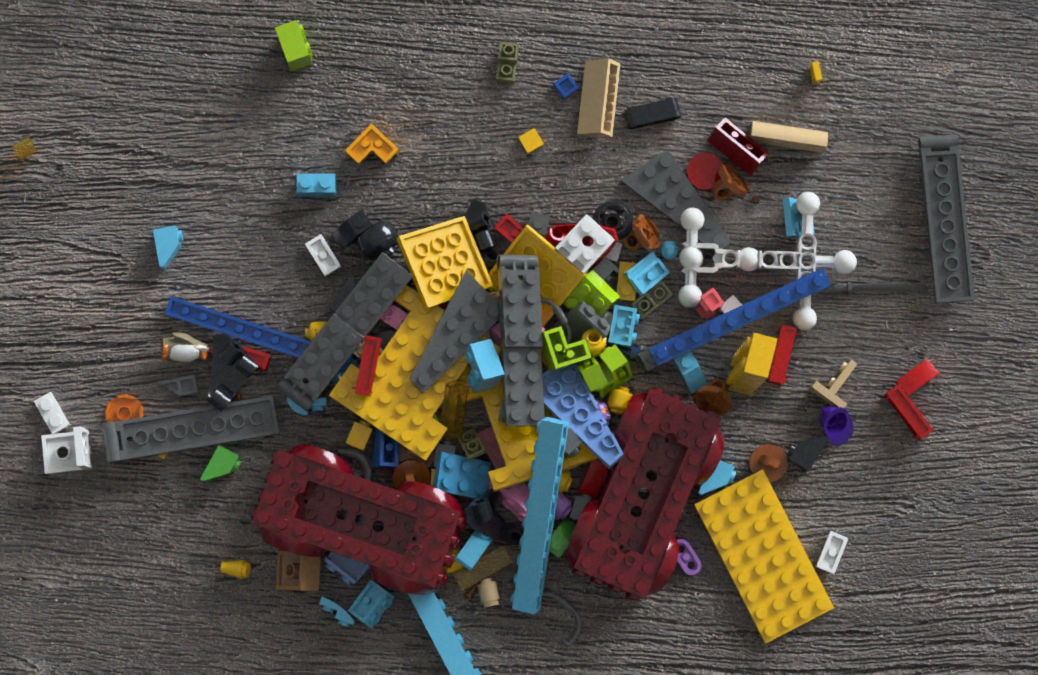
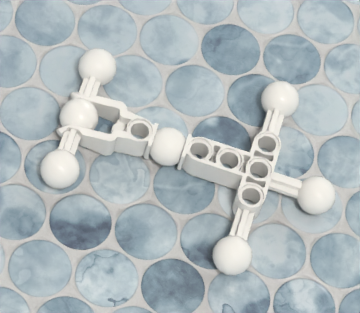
M803 192L796 200V208L802 214L801 236L797 241V252L766 251L762 253V251H757L751 247L735 252L734 250L719 249V246L715 243H698V230L704 225L705 219L702 211L692 207L684 210L680 218L681 225L686 229V242L682 243L685 248L680 252L679 256L680 263L684 267L681 272L685 273V285L679 290L678 298L684 307L695 308L698 306L702 291L696 286L697 273H715L720 268L736 266V268H741L748 272L760 269L761 267L765 269L796 270V280H798L803 275L815 272L816 267H830L840 274H849L856 268L857 260L855 255L848 250L839 251L835 256H816L817 241L813 235V214L819 210L820 200L813 192ZM804 237L811 239L812 244L810 247H805L802 244ZM700 249L714 250L712 258L714 261L713 268L700 267L704 259ZM726 254H732L735 257L733 264L725 262ZM765 255L772 256L773 263L771 265L764 264L763 257ZM785 255L792 258L790 266H786L782 262ZM803 256L810 257V266L802 264ZM811 295L799 300V308L793 314V323L799 330H810L817 321L816 313L811 309Z

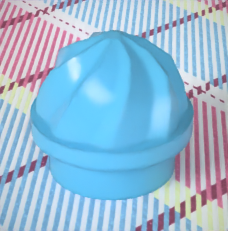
M676 241L662 242L660 248L662 256L669 260L676 257L679 250L678 246H676Z

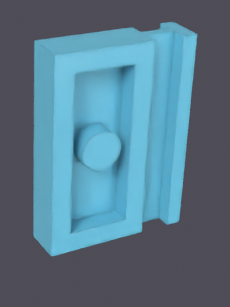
M654 251L650 252L624 273L640 296L670 273L659 257L655 256Z

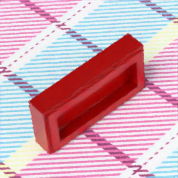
M599 459L590 461L577 489L578 493L591 496L593 499H596L609 471Z

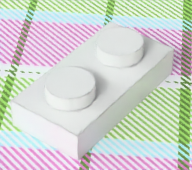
M321 234L305 243L325 277L341 268L340 263Z
M52 392L34 401L52 434H57L70 426Z
M829 531L815 567L835 574L849 538Z

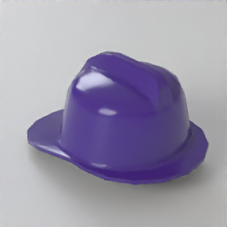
M834 406L822 407L823 412L820 415L819 424L828 440L834 445H841L847 442L853 433L854 425L846 409Z

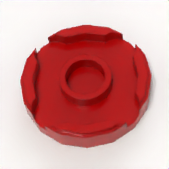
M700 153L694 156L688 163L686 170L687 178L693 187L702 191L712 190L713 185L721 179L718 174V168L723 164L714 154Z

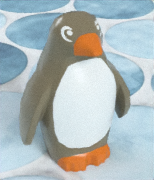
M173 333V337L161 339V359H169L168 363L171 365L181 366L199 358L206 360L210 355L211 349L208 344L185 333Z

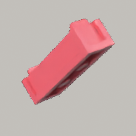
M712 288L700 296L701 300L696 311L701 318L705 317L708 320L720 311L724 301L716 290Z

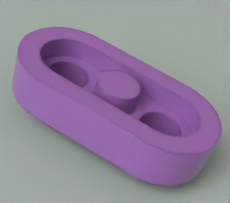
M678 539L679 545L684 547V551L679 553L678 564L687 575L697 574L701 569V561L686 540ZM689 562L694 563L695 566L693 569L688 568L687 565Z

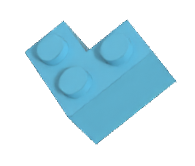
M492 339L469 345L465 351L466 361L470 363L472 368L467 376L468 386L472 388L473 393L495 388L505 373Z

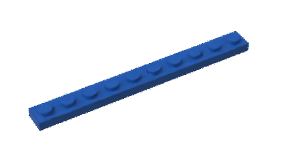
M819 269L649 348V352L656 366L827 288L831 284L824 269Z
M170 296L165 315L220 333H226L229 336L297 358L302 355L311 343V341ZM351 356L340 368V372L345 373V371L348 368Z

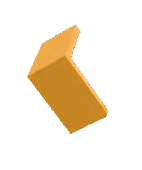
M372 124L345 150L346 155L351 157L358 165L371 152L385 164L395 155L398 156L400 154L399 149Z

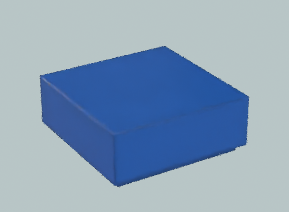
M569 73L553 83V86L563 100L579 90L578 85Z

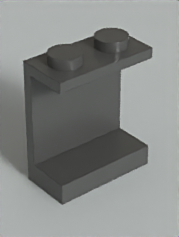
M584 301L566 314L572 329L570 344L581 341L584 332L592 328L604 338L608 335L610 325L607 320L600 317L593 307L587 305ZM558 320L554 325H552L551 329L562 326L565 338L567 340L566 327L562 325L560 320Z

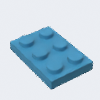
M438 452L433 487L447 494L475 500L481 498L488 490V472L491 469V462L477 459L469 461L464 456Z

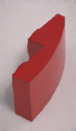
M926 359L899 378L895 383L899 384L909 397L921 389L923 385L936 378L940 373L929 359Z

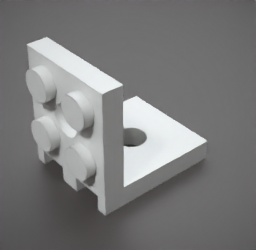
M586 214L555 249L565 256L569 262L578 267L583 274H588L589 268L612 245L615 239ZM589 236L593 239V244L588 247L584 246L582 239Z
M80 426L73 427V432L41 435L45 474L92 469L90 461L91 448L88 440L89 431ZM62 447H66L68 450V455L65 458L58 456V451Z

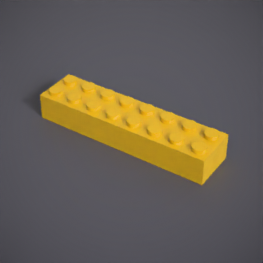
M753 333L751 337H748L743 342V345L739 347V350L732 357L731 366L734 368L727 377L726 384L729 385L728 390L750 396L768 378L777 338Z

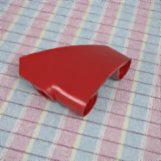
M577 224L553 226L544 239L556 247ZM601 226L615 241L589 270H593L617 243L618 237L615 228ZM586 236L582 239V243L584 246H591L593 239Z

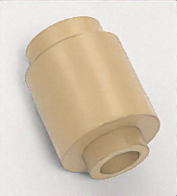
M492 578L480 580L481 584L477 586L484 608L499 605L500 596L497 582H492Z

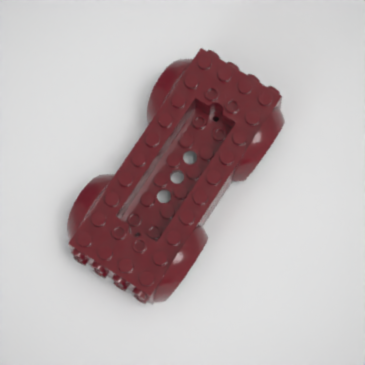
M658 387L636 393L630 399L615 434V439L623 452V457L613 465L599 499L589 500L585 505L572 533L565 556L569 568L573 569V574L582 578L589 576L591 577V582L598 585L607 584V589L616 593L623 591L626 593L625 597L634 601L646 599L648 595L659 592L670 579L679 556V543L673 535L692 488L703 485L712 476L720 462L724 449V436L718 427L721 419L717 418L716 413L706 410V412L699 410L700 406L691 402L688 404L681 402L682 398L676 395L663 394L664 390ZM649 470H653L657 474V478L653 482L646 479V473ZM642 488L648 491V497L645 500L641 499L638 495L639 490ZM639 506L642 514L639 517H633L631 514L632 507Z
M298 444L288 452L278 450L277 454L273 455L271 461L272 469L266 474L265 488L259 493L258 507L254 509L251 516L252 524L259 527L264 542L280 550L297 555L320 557L326 551H330L369 565L370 576L373 580L405 593L429 595L438 589L441 590L442 586L445 587L448 579L446 575L447 570L452 567L455 559L453 557L454 550L459 548L461 538H459L461 530L464 531L467 525L463 509L454 497L438 488L420 482L407 481L395 490L354 476L351 466L342 458L312 445ZM341 508L346 509L348 512L344 520H340L337 517V511ZM360 515H364L366 518V522L362 526L356 524V518ZM376 521H381L384 524V529L381 532H375L373 529V524Z

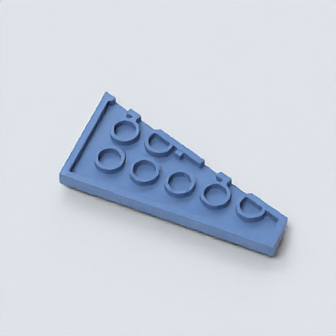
M573 364L551 372L548 369L542 374L544 407L556 419L568 421L569 428L583 441L582 444L610 469L623 457V452L607 426L605 418L599 411V407L586 382L583 381L578 367Z

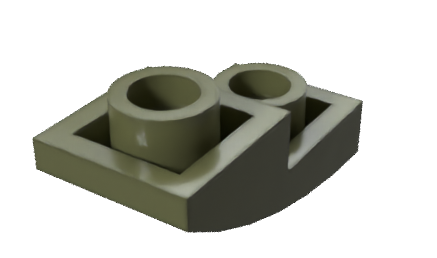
M500 42L496 82L515 84L519 44Z
M660 280L650 290L635 300L632 306L637 308V312L644 319L671 298L674 293L663 280Z
M474 428L456 436L469 461L486 453Z

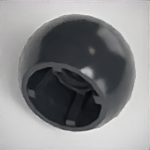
M619 201L604 202L593 213L592 219L600 226V218L604 220L603 226L610 227L607 224L609 219L616 220L617 226L611 228H615L618 241L626 238L633 228V215L630 209ZM606 211H617L616 213L605 215ZM620 214L625 218L626 225H621Z
M380 220L357 238L358 248L366 258L373 261L382 252L387 256H391L396 251L394 246L398 243L396 239L398 238V233L390 223Z

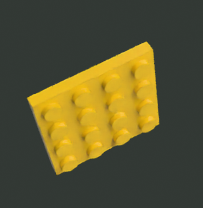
M465 216L396 238L409 271L413 275V281L425 310L450 302L465 270L485 290L493 287Z
M529 225L524 227L503 254L537 255L541 299L545 298L553 301L560 307L586 275V273L583 274L578 267L569 262L565 256ZM496 263L488 273L493 287L489 289L491 292H499ZM541 303L543 328L555 314L553 308L545 303Z

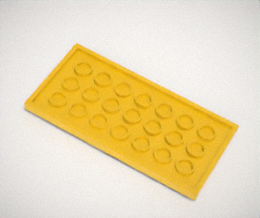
M763 469L694 504L765 644L834 609Z

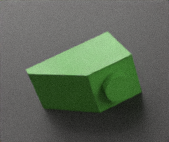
M218 445L200 480L209 482L232 475L233 471H238L242 463L239 461L241 457Z
M567 517L563 519L552 534L549 553L558 559L568 547L576 523Z

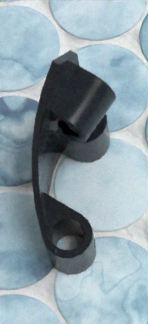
M473 199L464 216L479 252L483 253L485 250L495 248L496 245L490 230L491 218L486 203Z
M226 333L213 335L212 369L207 397L208 402L220 412H222L259 366L257 362L244 353L242 346Z
M490 489L483 497L474 500L465 509V523L493 539L512 545H519L520 538L524 533L523 522L506 523L496 511L497 506L503 500L499 490L494 492L493 489Z

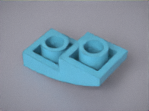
M321 597L319 604L323 605V610L331 613L337 610L335 618L339 619L338 624L349 627V624H355V620L345 609L335 602Z

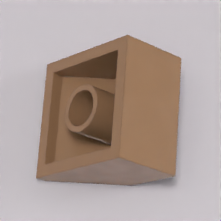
M278 551L276 590L319 591L321 556L308 557L286 551Z

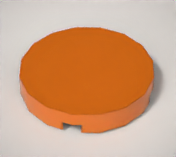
M128 394L118 395L107 404L105 410L106 421L110 423L144 417V408L141 402L134 396Z

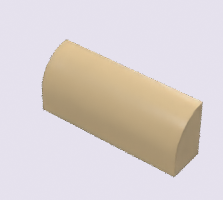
M609 58L585 61L578 135L595 138L613 136L620 72L619 62Z
M752 121L750 125L749 137L758 144L823 153L827 148L828 132Z

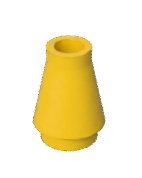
M246 560L222 561L220 571L221 573L244 579L249 577L251 565Z

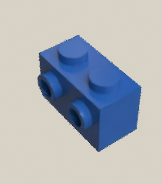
M378 429L373 430L372 469L392 470L398 467L399 443Z

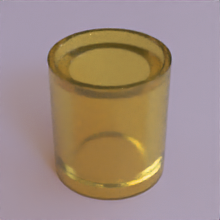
M29 136L12 145L20 160L37 151Z

